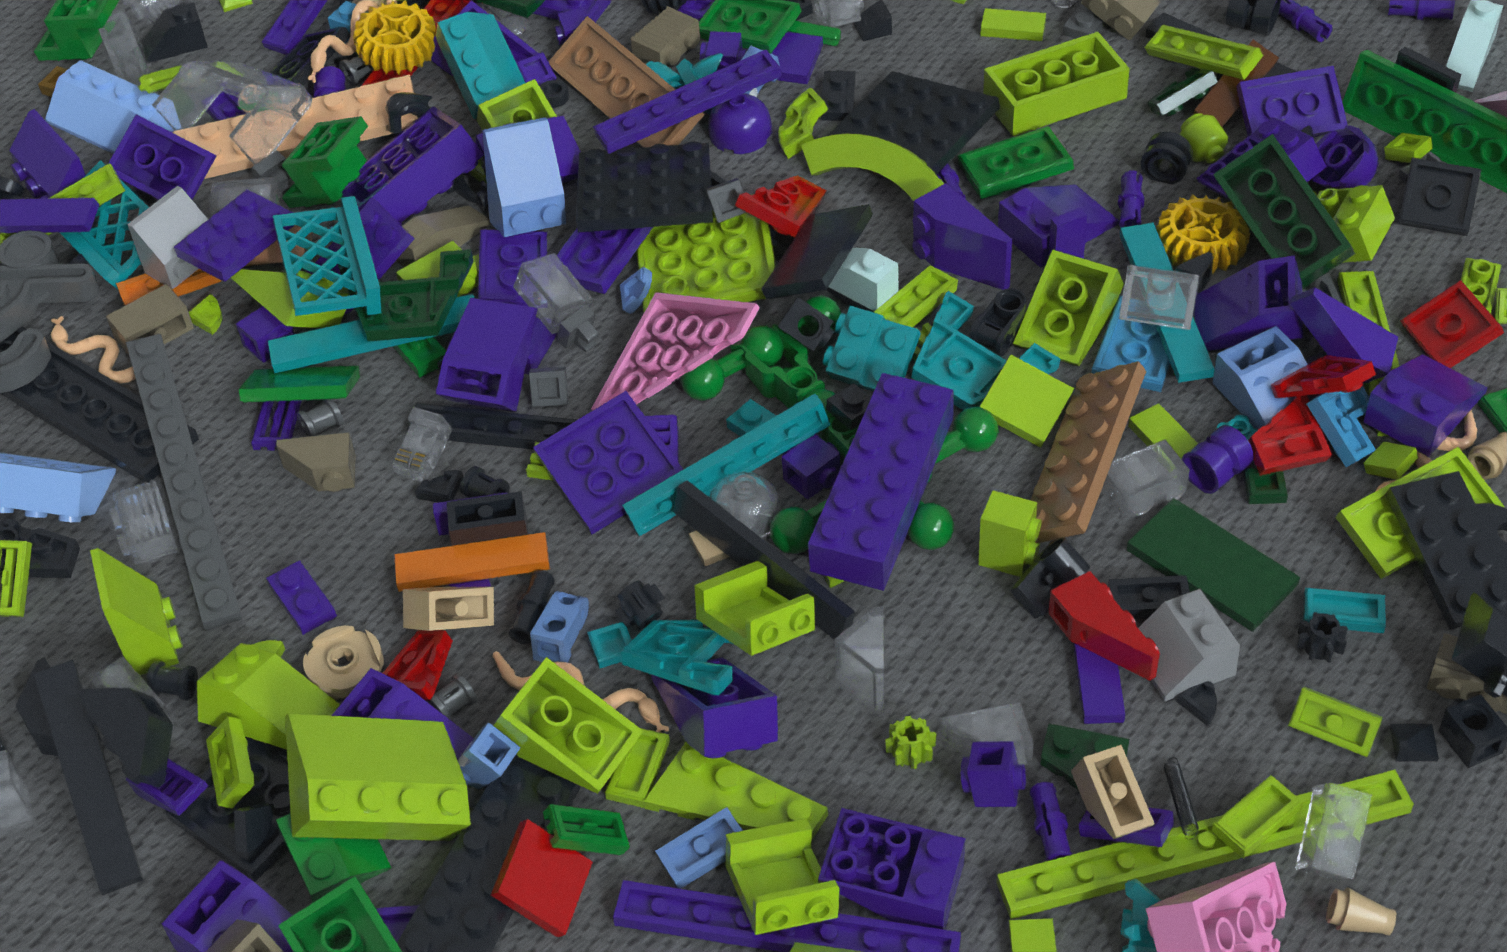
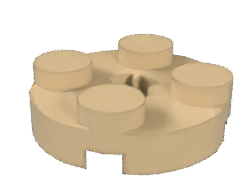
M345 625L328 629L319 634L312 641L313 648L309 651L308 656L305 653L303 658V668L307 679L334 700L346 698L370 668L378 672L382 671L384 665L383 653L377 638L371 632L365 630V634L361 631H355L354 626ZM341 657H346L348 661L352 660L346 666H335L339 665L338 659Z

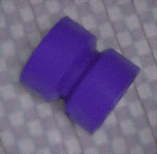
M1223 425L1208 435L1204 442L1198 443L1183 455L1181 459L1182 468L1186 477L1193 485L1204 493L1212 494L1228 483L1234 475L1242 472L1252 463L1253 450L1246 437L1239 430L1232 426Z

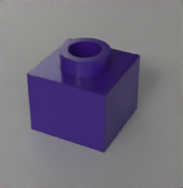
M582 8L558 13L560 26L555 27L558 45L564 44L585 19Z

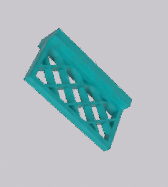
M100 160L86 176L99 170L106 164ZM122 180L121 182L126 191L122 192L121 203L111 205L112 199H110L98 208L96 216H99L98 227L91 228L90 232H59L116 289H118L116 283L128 280L127 278L141 265L134 241L124 242L125 232L129 230L128 223L131 222H127L129 210L139 209V216L149 208ZM119 212L118 223L108 225L109 214ZM116 233L114 244L104 246L106 234ZM133 249L132 256L121 265L122 251Z
M355 196L341 198L342 207L273 215V223L295 316L364 306L367 315L381 313L380 286ZM337 220V223L331 229L319 225L324 221ZM293 225L302 227L296 234L283 229L285 226ZM310 232L322 236L316 243L305 239ZM331 241L342 245L337 252L325 248ZM296 245L308 250L301 257L290 252ZM316 255L328 259L322 266L310 261ZM336 264L348 268L343 275L331 271ZM302 268L314 273L307 280L296 276ZM322 278L334 282L328 289L316 285ZM345 287L356 292V295L343 297L336 293ZM307 292L319 296L315 301H300Z

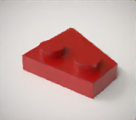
M1325 355L1272 383L1271 387L1275 398L1340 391L1347 393L1360 389L1363 386V382L1375 376L1376 373L1372 361Z
M1307 395L1297 396L1293 402L1278 412L1269 423L1262 426L1249 438L1248 442L1252 447L1253 460L1259 475L1325 462L1331 457L1332 453L1322 429L1307 406V403L1310 402Z
M418 630L383 674L403 683L422 699L431 700L453 640L445 630Z

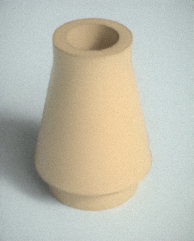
M1506 432L1498 434L1496 437L1473 447L1469 451L1468 460L1484 480L1498 477L1507 463Z
M1346 888L1344 891L1335 889L1328 903L1326 921L1336 925V929L1341 931L1381 933L1390 936L1396 922V910L1386 908L1350 888Z

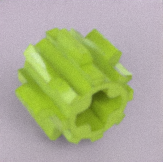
M905 716V719L901 722L897 720L895 724L889 725V738L885 739L886 753H892L893 758L895 757L896 766L900 765L903 767L905 764L911 765L913 769H917V764L932 761V747L936 746V733L930 732L925 719L923 720L920 717L913 719L911 716Z

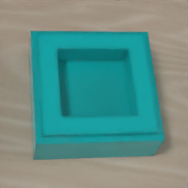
M623 622L587 632L588 640L599 669L622 662L621 650L632 641L628 629Z

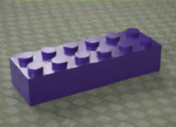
M886 373L881 374L809 540L810 572L884 591L952 423L954 389Z

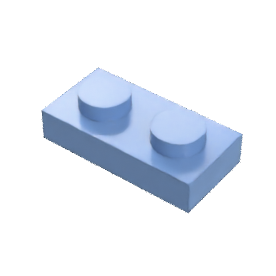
M726 807L655 852L675 886L681 889L725 862L726 834L743 830Z

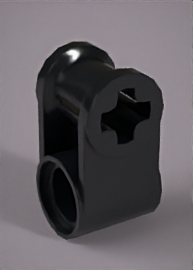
M1013 288L1004 289L997 293L985 311L974 321L969 338L977 343L994 348L997 354L1003 356L1011 347L1026 314V296L1024 293Z

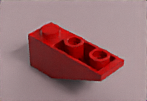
M1091 571L1051 590L1049 615L1071 642L1149 681L1156 678L1160 658L1156 643L1151 638H1146L1136 626L1131 613L1128 610H1123L1113 599L1109 587L1103 582L1100 583Z

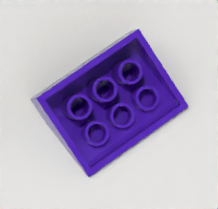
M433 106L371 156L359 170V176L344 188L342 197L355 196L359 212L371 198H374L402 225V222L411 214L416 215L423 211L428 205L427 201L433 196L446 192L453 185V180L461 173H468L478 165V160L484 154L460 123Z

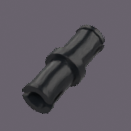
M543 570L534 571L531 574L525 594L519 597L516 605L518 613L509 631V636L515 642L520 644L531 643L530 632L545 609L547 598L555 582L554 577L550 573Z

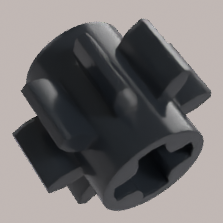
M641 580L635 581L625 587L617 596L620 601V607L615 612L625 626L629 623L631 626L636 623L639 629L645 628L653 620H657L663 613L659 603L665 597L655 583L651 586L647 583L644 586Z
M1314 612L1310 623L1304 620L1300 621L1297 632L1299 634L1297 648H1305L1306 653L1309 655V660H1326L1330 663L1334 652L1344 654L1347 644L1345 637L1348 628L1347 626H1340L1334 614H1318Z

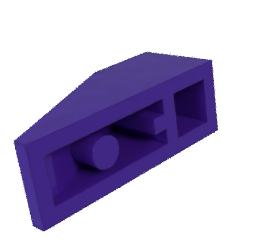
M1315 287L1291 297L1289 304L1327 355L1372 361L1376 375L1364 381V384L1385 377L1390 372L1398 336Z

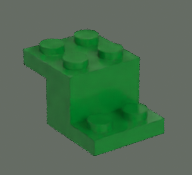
M57 0L44 20L48 29L34 50L38 60L92 59L115 20L111 13L119 0Z
M362 116L316 123L282 163L283 168L294 181V184L282 197L289 208L333 204L342 197L344 188L359 176V170L367 161L357 146L361 140L360 136L368 128Z

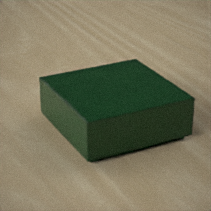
M1257 468L1244 469L1243 476L1248 504L1287 503L1288 494L1283 471L1259 475Z

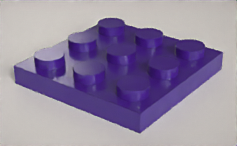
M624 391L533 447L535 454L591 535L625 515L626 512L622 506L623 504L655 487L670 476L684 470L627 391Z

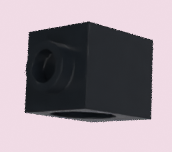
M799 297L795 298L777 325L813 351L817 345L824 348L834 333V330L830 328L834 321ZM806 315L815 317L818 322L816 332L810 336L802 335L798 330L799 320Z
M1481 694L1468 700L1458 699L1445 709L1439 732L1467 768L1503 753L1507 743V726Z

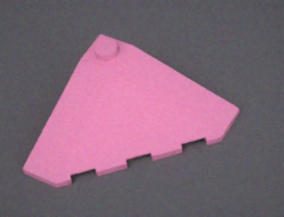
M655 292L591 410H595L624 391L628 392L636 405L646 398H650L669 386L677 378L688 371L691 372L724 348L744 338L760 307L756 303Z
M1275 861L1267 862L1171 896L1147 907V925L1150 935L1154 938L1157 952H1279L1280 941L1277 938L1273 939L1272 930L1275 927L1276 918L1282 919L1285 916L1286 900Z

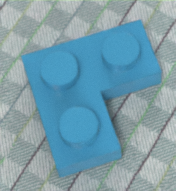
M1363 386L1358 390L1347 393L1341 391L1324 393L1307 403L1313 416L1332 444L1335 454L1341 459L1345 467L1350 466L1376 450L1357 420L1358 417L1366 413L1370 398Z

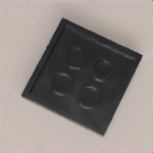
M245 736L248 743L247 750L251 770L254 774V786L233 808L218 806L210 767L199 777L207 783L208 787L180 816L165 810V813L170 821L256 882L288 849L276 822L277 819L291 813L288 760L286 749ZM260 803L274 804L272 823L262 843L251 852H236L234 810Z

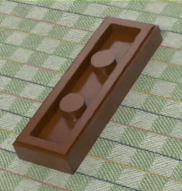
M1253 39L1249 46L1260 48L1263 54L1261 60L1245 80L1223 75L1196 107L1193 115L1198 113L1213 115L1221 127L1224 128L1241 107L1236 88L1237 84L1242 81L1265 78L1276 65L1279 57Z

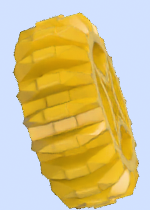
M392 0L391 4L385 5L380 2L378 8L369 7L368 13H361L359 21L355 22L353 40L359 58H362L365 65H371L374 71L383 68L386 74L391 70H395L399 75L401 70L407 69L409 72H412L414 66L422 68L424 61H431L432 53L435 50L433 39L436 36L437 29L432 16H429L427 9H419L417 3L409 6L406 0L401 4H396Z
M1192 194L1189 200L1179 198L1176 204L1169 203L1168 208L1162 211L1159 217V224L1156 227L1173 267L1210 252L1214 256L1212 274H1214L1217 267L1226 271L1230 264L1237 265L1238 260L1244 257L1250 239L1248 225L1237 209L1233 208V203H1222L1220 197L1215 200L1208 199L1207 194L1204 198H1197Z

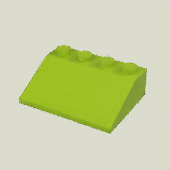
M291 713L285 716L292 837L451 841L461 833L462 829H466L471 825L467 784L444 722Z

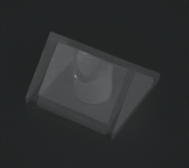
M1128 265L1119 319L1190 330L1201 276Z
M875 606L835 638L836 684L875 717H884L883 606Z

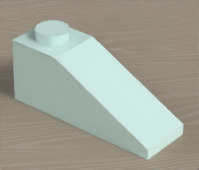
M1487 0L1470 1L1446 67L1462 74L1458 86L1459 89L1473 91L1496 36L1503 5L1494 4Z
M853 247L828 287L875 311L899 291L898 263L872 249Z

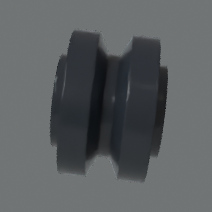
M1167 131L1156 133L1148 141L1146 150L1141 158V169L1151 180L1167 184L1178 183L1187 172L1193 157V149L1188 140L1177 133Z

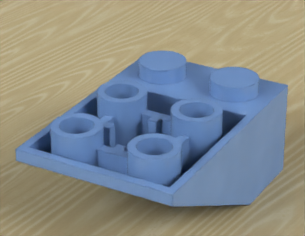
M1275 326L1218 353L1213 384L1242 415L1249 418V422L1256 429H1260L1297 397L1275 398L1271 384L1308 364L1299 348ZM1322 394L1307 395L1309 401H1312Z

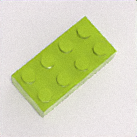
M1095 32L985 68L983 94L999 98L1000 109L995 114L1010 134L1016 136L1126 99L1130 68L1099 32Z

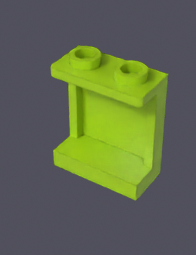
M759 561L694 585L696 619L751 656L815 630L814 597L805 594L788 600L767 587V566Z
M807 818L726 834L725 866L755 935L838 918L839 886L835 880L818 883L821 867L811 849L812 828Z

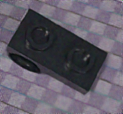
M1059 537L1047 545L1009 591L1036 619L1044 616L1048 611L1051 590L1087 573L1090 565L1065 537Z

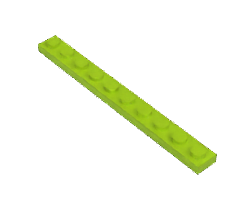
M1396 770L1300 794L1297 797L1303 801L1302 809L1247 856L1409 814L1414 803ZM1217 816L1198 821L1199 831L1195 834L1192 833L1193 835H1186V838L1181 826L1172 828L1162 847L1118 842L997 874L996 883L1011 920L1124 890L1125 883L1128 880L1137 879L1142 884L1242 857L1211 831L1213 823L1221 817Z

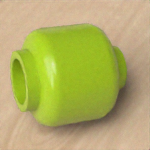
M1198 113L1189 117L1181 125L1179 135L1183 136L1191 144L1193 149L1192 160L1194 162L1206 160L1207 163H1213L1224 155V148L1228 143V135L1213 115Z

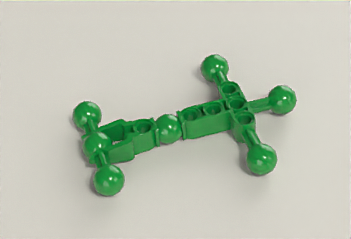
M823 295L810 297L806 300V303L834 321L830 328L836 333V323L841 314L837 302ZM811 315L802 317L798 322V330L805 336L814 334L818 328L816 318ZM772 324V327L765 325L752 327L746 332L740 344L730 345L731 353L717 360L711 358L680 377V383L685 394L699 401L713 399L722 391L725 378L743 368H746V375L764 397H776L788 409L796 403L816 394L823 403L830 426L817 434H819L822 440L832 443L840 453L841 465L859 427L858 425L852 430L848 429L826 410L827 399L835 395V393L825 389V383L822 380H817L816 372L808 364L807 348L797 339L780 329L776 324ZM782 355L792 365L790 368L786 367L783 369L779 366H773L781 360ZM970 407L962 410L954 420L952 431L947 433L935 464L961 449L969 452H981L989 449L995 443L999 433L998 423L994 415L981 407ZM931 472V475H930V477H929L928 482H930V480H931V478H932V472ZM827 500L807 511L798 507H789L779 511L773 517L770 525V537L775 547L789 554H798L808 550L809 540ZM920 500L907 533L912 543L919 548L926 550L939 549L951 540L954 532V521L949 510L940 504H924Z

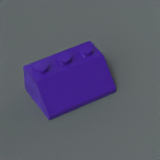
M35 109L29 111L9 150L14 161L10 166L20 182L25 180L26 187L34 198L48 199L83 179L86 175L81 161L75 152Z

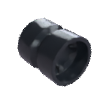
M1230 0L1226 12V25L1241 29L1248 25L1252 32L1269 36L1276 24L1281 0Z

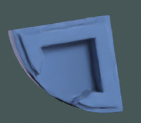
M640 268L620 284L622 309L629 314L634 313L639 308L649 292L652 272L647 268Z

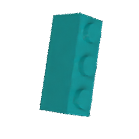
M465 12L438 22L436 40L474 119L477 118L479 104L525 84L493 14Z

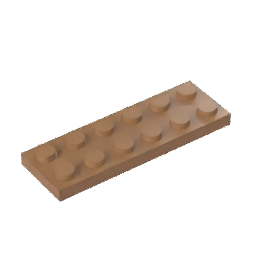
M588 16L549 60L550 66L610 119L676 90ZM701 112L637 142L643 147H652L656 144L679 145L705 114Z
M1139 361L1126 365H1117L1112 369L1094 374L1088 373L1079 378L1031 497V501L1037 502L1036 518L1042 520L1040 532L1035 543L1047 542L1059 537H1069L1086 532L1146 374L1145 368Z

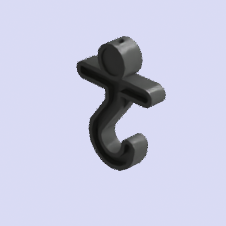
M22 231L4 240L0 245V343L31 320L39 303L86 302L97 297L100 289L92 267L82 263L60 264L51 239L40 231ZM27 329L17 336L13 345L7 350L0 352V393L13 391L29 384L45 370L51 359V352L42 331Z

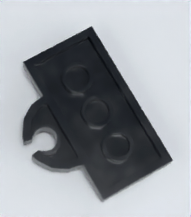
M1459 471L1390 487L1385 494L1449 629L1462 626L1470 596L1473 592H1476L1507 614V542L1503 541L1498 535V530L1507 531V509L1491 503L1475 504Z

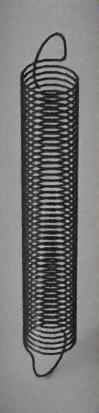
M1175 758L1177 762H1167L1164 765V771L1181 829L1186 838V835H1193L1192 833L1199 831V826L1178 759ZM1193 824L1196 826V827H1195V828H1196L1195 830H1194V829H1192V830L1186 829V830H1185L1186 827H1188V828L1193 827V826H1192Z

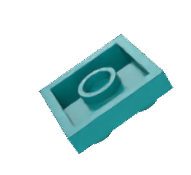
M850 306L848 313H841L837 320L835 331L839 334L835 347L828 346L824 355L823 365L827 367L826 372L831 379L851 385L854 383L858 387L874 391L882 373L905 378L921 333L919 329L886 320L883 315Z

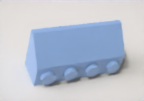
M81 60L58 77L45 118L48 124L113 154L136 114L170 132L180 129L171 100L156 93L141 92L137 85Z
M0 452V513H13L14 509L25 510L24 515L27 517L45 518L49 513L59 515V521L81 522V517L96 513L116 473V468Z

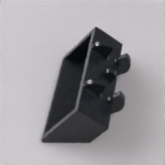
M1473 592L1470 596L1452 660L1484 681V691L1493 698L1500 697L1501 694L1507 697V614L1476 592Z

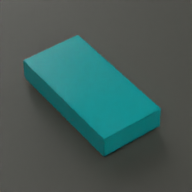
M1305 587L1303 594L1304 621L1310 623L1314 612L1318 614H1334L1340 626H1347V630L1384 633L1386 628L1385 595Z

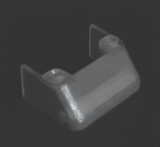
M192 61L182 65L177 75L152 106L172 129L176 131L193 127L221 91L238 97V106L247 114L229 137L253 165H256L276 151L309 109L312 103V96L301 84L238 61Z

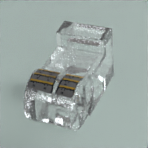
M412 407L408 417V421L411 424L402 446L395 455L393 470L398 476L422 483L429 478L434 467L437 466L452 428L442 415Z

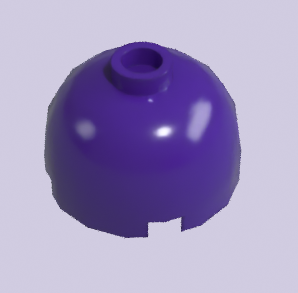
M746 93L714 106L708 120V133L711 143L724 151V148L733 150L734 154L751 153L764 147L768 137L772 134V122L768 108L758 97Z
M1351 125L1344 126L1347 130L1340 132L1332 130L1317 142L1316 146L1326 164V168L1314 176L1312 180L1322 189L1355 188L1360 185L1366 186L1374 177L1379 164L1377 148L1359 128Z

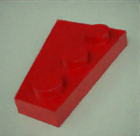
M797 175L776 182L772 189L758 188L754 195H750L747 192L739 195L735 206L772 225L777 232L795 237L808 217L813 214L823 200L826 190Z

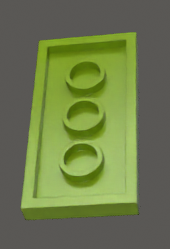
M1459 447L1342 509L1335 517L1381 579L1416 560L1385 495L1390 487L1459 471L1475 504L1491 503L1505 508Z

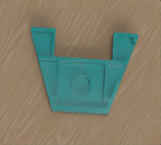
M948 291L945 293L941 308L934 318L931 331L926 337L913 366L911 378L916 381L954 389L953 404L962 410L970 407H980L1005 365L1006 360L958 331L972 316L974 306ZM1035 343L1019 358L1047 374L1055 372L1059 368L1061 360Z
M653 620L621 650L622 665L719 696L733 681L732 666L707 663V661L712 658V655L724 643H733L711 628L703 627V623L699 620Z

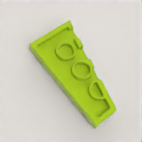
M686 742L643 801L645 809L659 812V809L678 814V817L695 820V818L706 820L727 807L739 826L747 830L807 818L812 828V839L828 816L827 807L723 757H704Z

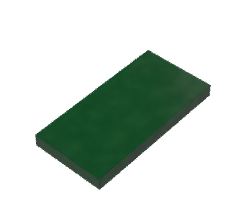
M1175 498L1127 542L1128 552L1165 576L1187 575L1190 592L1201 589L1214 608L1252 632L1298 586L1300 576Z

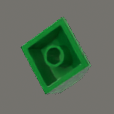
M291 813L276 820L282 838L312 903L356 876L359 883H362L391 869V865L378 839L292 837Z

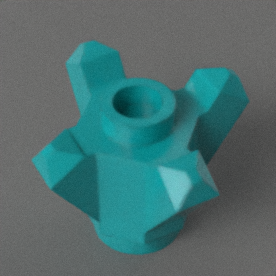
M1137 879L1128 880L1125 883V893L1133 900L1132 909L1123 908L1120 935L1129 940L1128 944L1122 947L1121 952H1157L1154 938H1152L1148 930L1146 908L1162 900Z

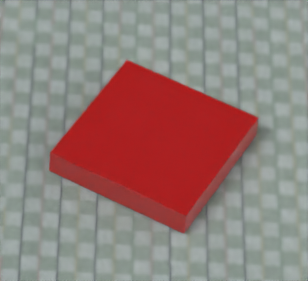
M1461 280L1400 320L1404 329L1429 358L1449 368H1452L1504 333L1502 326Z
M526 819L518 825L491 896L552 935L561 937L567 933L593 861L576 850L552 848L550 840L554 836L548 834L547 831L529 819Z

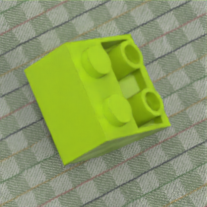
M1360 185L1355 188H1328L1319 191L1317 194L1318 199L1355 252L1353 256L1343 263L1372 261L1395 219L1383 186Z

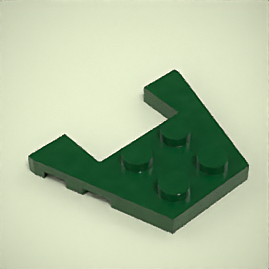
M472 250L440 252L439 277L379 282L381 313L367 315L365 306L354 308L367 341L438 336L473 264ZM338 264L340 275H343L348 268ZM347 289L349 296L356 295V292Z

